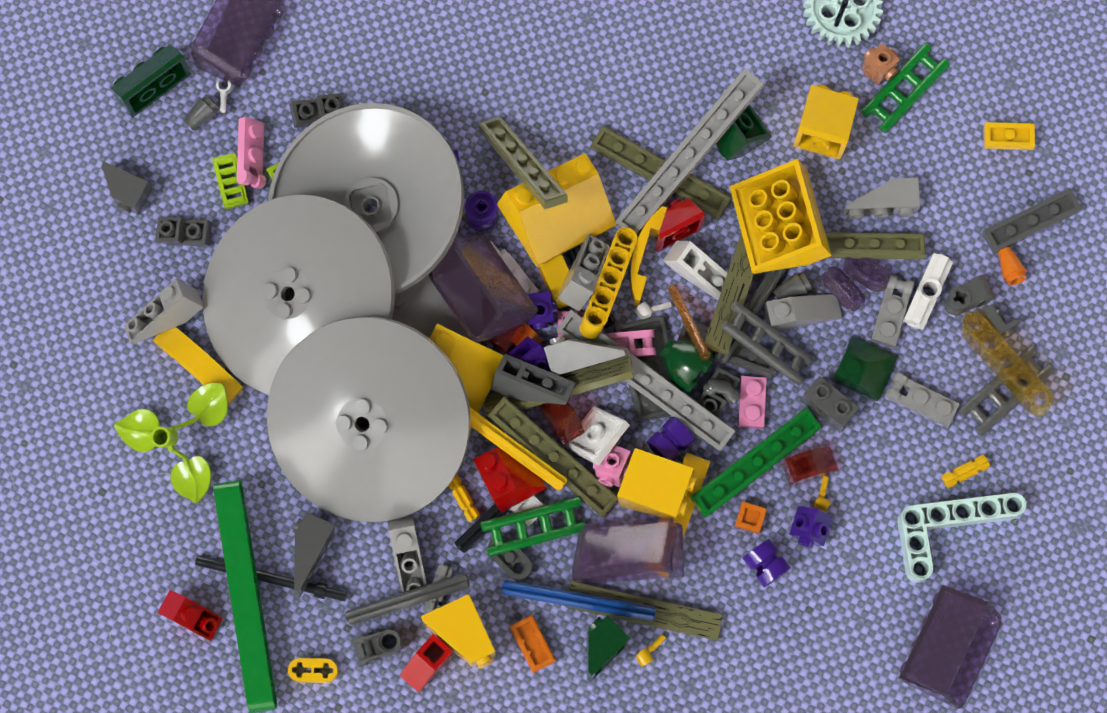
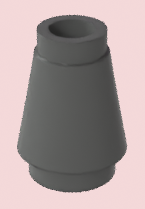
M206 94L203 98L199 97L183 121L194 131L216 116V112L220 108Z
M801 272L793 274L773 292L777 299L808 295L807 292L812 290V287L805 274Z

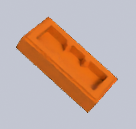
M533 615L509 626L532 673L556 662Z

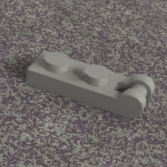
M889 275L870 341L895 348L914 281L908 279L902 281L897 279L895 275ZM893 290L903 291L901 297L892 295Z
M900 373L894 374L892 378L893 384L891 388H887L884 395L887 399L947 428L950 426L960 403L930 390ZM902 387L909 390L906 396L900 393Z

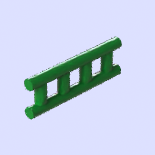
M924 43L860 111L866 118L871 113L880 118L883 123L879 126V129L883 133H887L950 66V63L944 58L937 63L927 54L931 47L927 43ZM919 62L931 70L923 80L911 72ZM903 79L915 87L907 97L896 89ZM887 96H890L899 104L891 114L880 106Z
M579 496L482 521L480 523L482 531L491 530L494 545L486 547L488 556L499 555L587 531L585 522L577 523L573 508L581 506ZM564 511L567 526L552 529L549 514ZM539 517L543 532L528 536L525 521ZM515 524L518 539L504 542L501 527Z

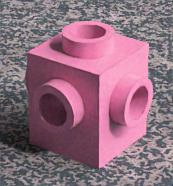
M614 445L599 466L593 463V469H595L596 478L599 482L609 487L613 485L620 487L631 460V451Z

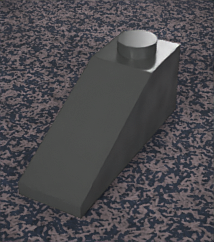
M504 354L495 372L491 390L516 400L566 405L576 383Z
M308 512L303 520L300 518L297 520L293 529V533H295L294 598L298 600L335 533V525Z

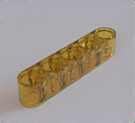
M978 312L966 314L961 326L963 338L1030 414L1036 417L1046 415L1053 401V396L1049 389L983 315ZM974 323L979 326V329L971 330L967 325ZM992 342L996 348L988 349L983 343ZM1006 360L1009 361L1013 366L1010 368H1005L1000 364V362ZM1024 379L1029 383V386L1022 387L1018 385L1017 380ZM1041 398L1046 402V405L1038 406L1033 400Z

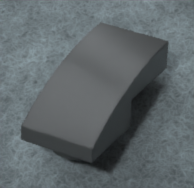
M341 93L317 95L316 99L291 101L289 105L294 128L310 126L313 122L320 119L323 114L344 108Z
M158 217L155 242L171 245L209 247L212 222L209 220H184L181 217Z
M717 367L712 378L728 381L734 389L740 381V378L720 367ZM705 391L698 401L699 404L718 418L728 402L721 393L716 392L714 395L709 396Z

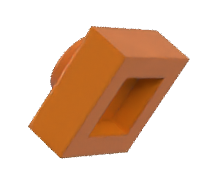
M742 501L734 527L759 535L767 509Z

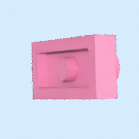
M741 376L739 394L741 398L739 399L738 413L739 428H764L767 378Z

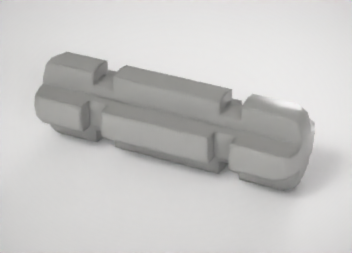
M439 565L436 572L438 577L434 578L433 583L451 578L453 569L446 565ZM444 596L429 600V602L426 601L423 609L424 612L429 613L440 608L439 602L443 601Z

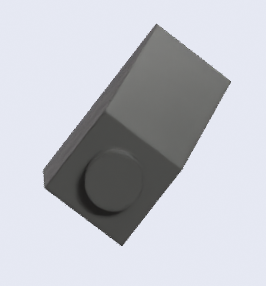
M103 162L101 166L111 196L117 205L116 208L126 214L133 212L139 215L152 191L149 182Z

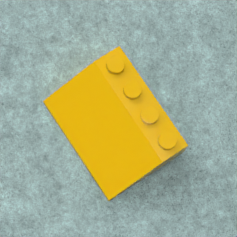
M586 153L548 171L568 195L567 203L544 209L523 183L505 191L497 203V206L536 267L583 244L588 234L597 237L617 226L599 173Z
M798 159L729 186L753 274L805 266L832 256L808 170Z
M437 323L430 339L440 347L454 364L466 389L469 406L479 413L492 387L495 372L504 355Z

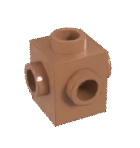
M883 43L877 48L871 47L863 56L865 60L861 70L878 86L885 79L889 81L898 72L896 67L900 59L894 49L886 47Z

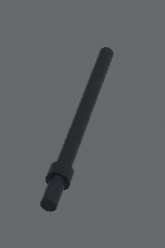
M197 555L195 560L196 566L226 573L224 561ZM256 569L258 581L294 589L293 578ZM308 582L304 592L314 594L316 598L325 599L327 597L344 602L348 593L347 591L330 588L328 584L317 582V584Z

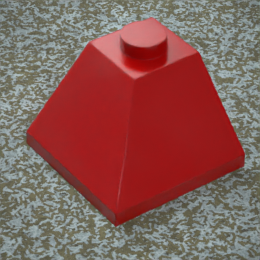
M689 198L683 201L677 199L668 205L658 234L657 252L674 245L676 241H681L702 229L705 215Z

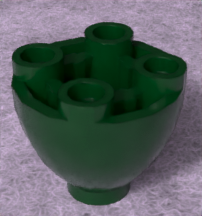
M671 338L659 355L664 359V364L671 380L682 391L685 390L689 393L696 385L700 372L704 374L713 362L711 360L714 358L715 353L699 342L687 340L674 341Z

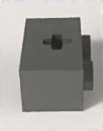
M821 376L814 381L800 400L839 433L859 409L856 404Z

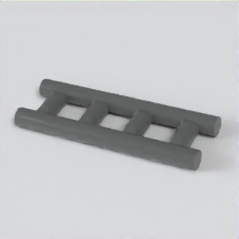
M734 301L730 309L737 314L732 324L725 321L721 329L800 386L805 379L798 373L802 362L808 366L813 361V357L739 302ZM745 320L756 327L752 338L740 331ZM764 334L775 341L771 352L760 345ZM783 348L794 355L790 367L779 359Z
M1030 345L957 410L961 417L965 418L970 413L980 423L975 429L979 436L982 437L1055 372L1050 364H1047L1043 369L1032 358L1037 353L1033 346ZM1023 365L1035 375L1025 385L1014 375ZM1005 381L1017 391L1007 401L996 391ZM987 397L998 407L989 417L978 408V405Z

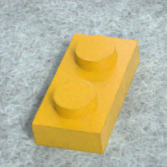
M985 122L983 125L984 149L1033 150L1035 148V124Z

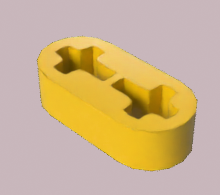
M297 658L291 661L288 666L290 678L299 683H331L337 678L339 672L335 662L322 658ZM302 663L304 668L311 669V673H302V677L298 678L297 673H294L293 669L298 668V664ZM325 664H329V668L333 669V673L328 674V678H324L322 673H315V669H323Z

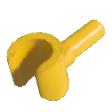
M823 476L819 495L813 504L814 508H818L823 512L827 511L831 503L830 500L824 498L829 481L827 476Z
M661 634L651 645L642 649L636 655V659L641 667L654 660L650 653L666 639L664 635Z

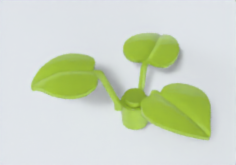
M210 383L196 389L189 397L187 403L188 411L196 416L178 425L160 427L158 417L154 412L147 409L136 410L114 424L118 435L132 449L138 452H149L155 447L168 448L169 452H173L182 458L184 462H179L173 467L170 480L176 492L193 503L200 502L208 492L212 478L211 468L203 457L195 456L189 460L185 454L174 447L179 439L177 430L193 424L199 419L205 426L218 425L225 419L228 413V399L226 388L221 383Z

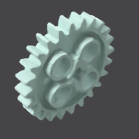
M805 0L803 7L806 10H804L803 17H810L807 19L806 26L814 25L811 33L819 32L818 40H822L824 37L828 38L827 45H830L834 40L838 48L842 42H845L847 48H849L852 40L856 45L860 44L861 38L867 41L869 33H875V26H879L881 21L878 17H881L883 10L878 9L882 6L883 1L861 0L864 3L862 6L856 5L853 0H849L839 26L835 27L834 23L844 0ZM822 12H829L833 17L826 18L822 15ZM845 21H852L855 26L849 27L845 24Z

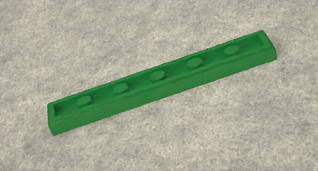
M808 407L803 408L689 498L704 518L708 517L820 430L822 426Z

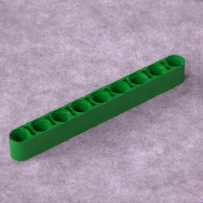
M241 480L214 484L215 504L249 713L277 709V697Z

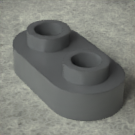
M503 536L504 542L511 541L508 537ZM493 538L490 540L488 547L494 545ZM520 549L491 556L492 560L513 580H524L531 573V561ZM522 564L524 569L522 572H516L514 566Z

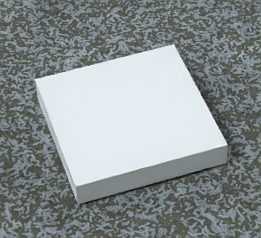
M593 406L564 446L569 451L599 466L630 425L625 420Z

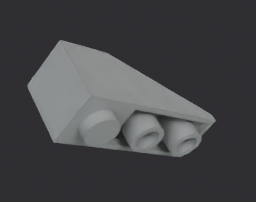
M918 177L891 179L847 204L842 212V216H849L850 219H861L865 215H874L875 218H885L889 214H899L900 217L913 216L921 206Z
M590 234L587 235L562 285L558 300L578 311L581 310L594 292L610 248L609 245Z
M178 279L172 281L124 325L129 342L131 344L138 343L188 322L203 308L197 289Z
M413 516L389 520L388 531L402 593L426 586L427 582Z

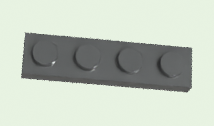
M1071 188L983 230L982 235L992 253L996 254L1003 248L1010 247L1081 212L1082 208Z
M685 318L677 341L687 340L704 344L709 327ZM740 342L727 361L729 364L770 379L775 370L774 367Z

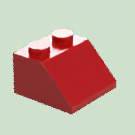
M499 447L473 459L493 501L501 513L547 489L540 477Z

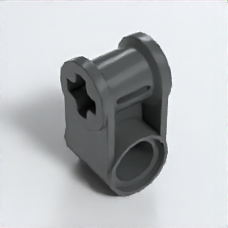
M980 275L952 289L944 301V307L949 314L956 316L973 308L981 307L994 300L996 296L985 276Z
M384 630L350 641L351 645L355 646L359 660L357 662L358 667L395 655L403 647L402 637L393 630ZM388 636H395L397 639L396 646L392 649L384 647V640Z

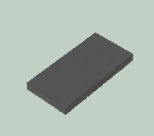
M663 315L614 326L615 333L654 330L655 337L652 338L653 347H656V355L640 356L637 358L678 387L671 380L666 370L664 359L659 355L669 341ZM635 339L636 349L643 348L642 339ZM629 385L638 423L671 416Z

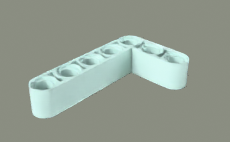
M1008 493L906 507L899 514L897 523L905 572L908 579L914 583H920L929 578L933 572L927 530L1012 520L1025 511V498L1018 493ZM1008 500L1017 504V512H1011L1007 508ZM982 504L990 505L992 515H986L982 512ZM963 507L967 512V518H960L956 513V508ZM931 510H937L941 513L942 520L940 522H936L931 518ZM906 513L915 515L917 519L915 525H910L906 522ZM911 538L919 540L921 544L920 550H914L910 547L909 540ZM914 564H921L924 567V576H919L914 572Z

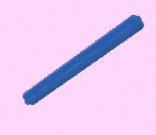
M507 580L502 585L503 595L650 621L655 617L656 608L650 605Z

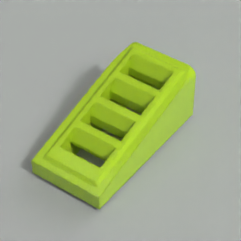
M236 153L212 158L225 210L249 204L245 185L239 184L237 187L225 189V186L238 183V157ZM234 165V166H231V167H227V168L220 169V168H222V167ZM236 173L234 177L222 178V176ZM240 192H241V195H242V196L236 197V198H232V199H227V196H228V195H232V194H236V193H240Z

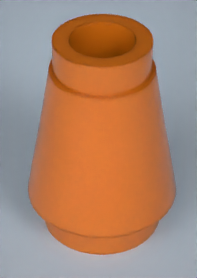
M1006 247L999 250L997 254L999 256L1003 281L1007 282L1009 286L1018 285L1027 279V270L1012 248Z

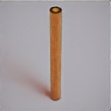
M677 285L669 286L668 291L701 360L709 359L710 353Z

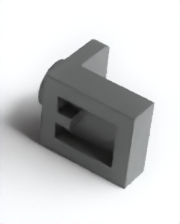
M992 304L984 308L978 315L994 340L1001 336L1003 339L1012 336L1017 332L1015 328L1021 323L1017 318L1005 325L1003 314L999 309H995Z

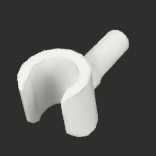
M218 80L216 88L220 93V112L224 113L226 112L227 94L232 91V84L228 80V87L222 90L220 89L221 82Z
M669 301L650 308L647 302H643L637 306L635 312L643 320L651 317L658 311L671 308L672 304Z

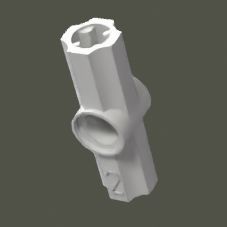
M933 253L903 321L908 326L915 329H924L953 264L949 257ZM922 288H931L934 292V295L927 296L923 292Z

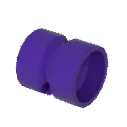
M476 191L469 195L465 203L466 219L469 226L475 231L480 232L492 229L498 219V206L495 197L486 191Z
M671 417L662 426L663 431L656 432L646 443L655 455L674 461L680 455L679 450H686L695 441V438L678 419Z
M770 539L758 545L742 558L750 570L757 571L755 577L763 588L791 569L783 556L778 557L776 555L778 550Z

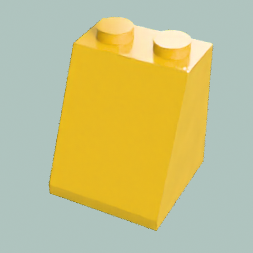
M811 85L793 147L840 160L848 143L859 98L854 97L849 92L832 91L824 85Z
M635 448L617 495L619 505L627 509L677 522L679 515L684 516L688 501L685 498L688 491L693 492L697 477L694 476V468Z
M469 594L421 616L425 627L472 668L478 666L479 669H482L493 663L492 658L496 657L495 650Z

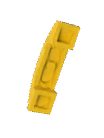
M664 206L658 209L645 224L634 248L629 279L634 306L640 304L647 279L645 276L638 275L649 235L658 237L667 209Z
M177 327L158 334L152 340L202 385L210 383L223 384L226 388L228 405L244 389L224 368Z

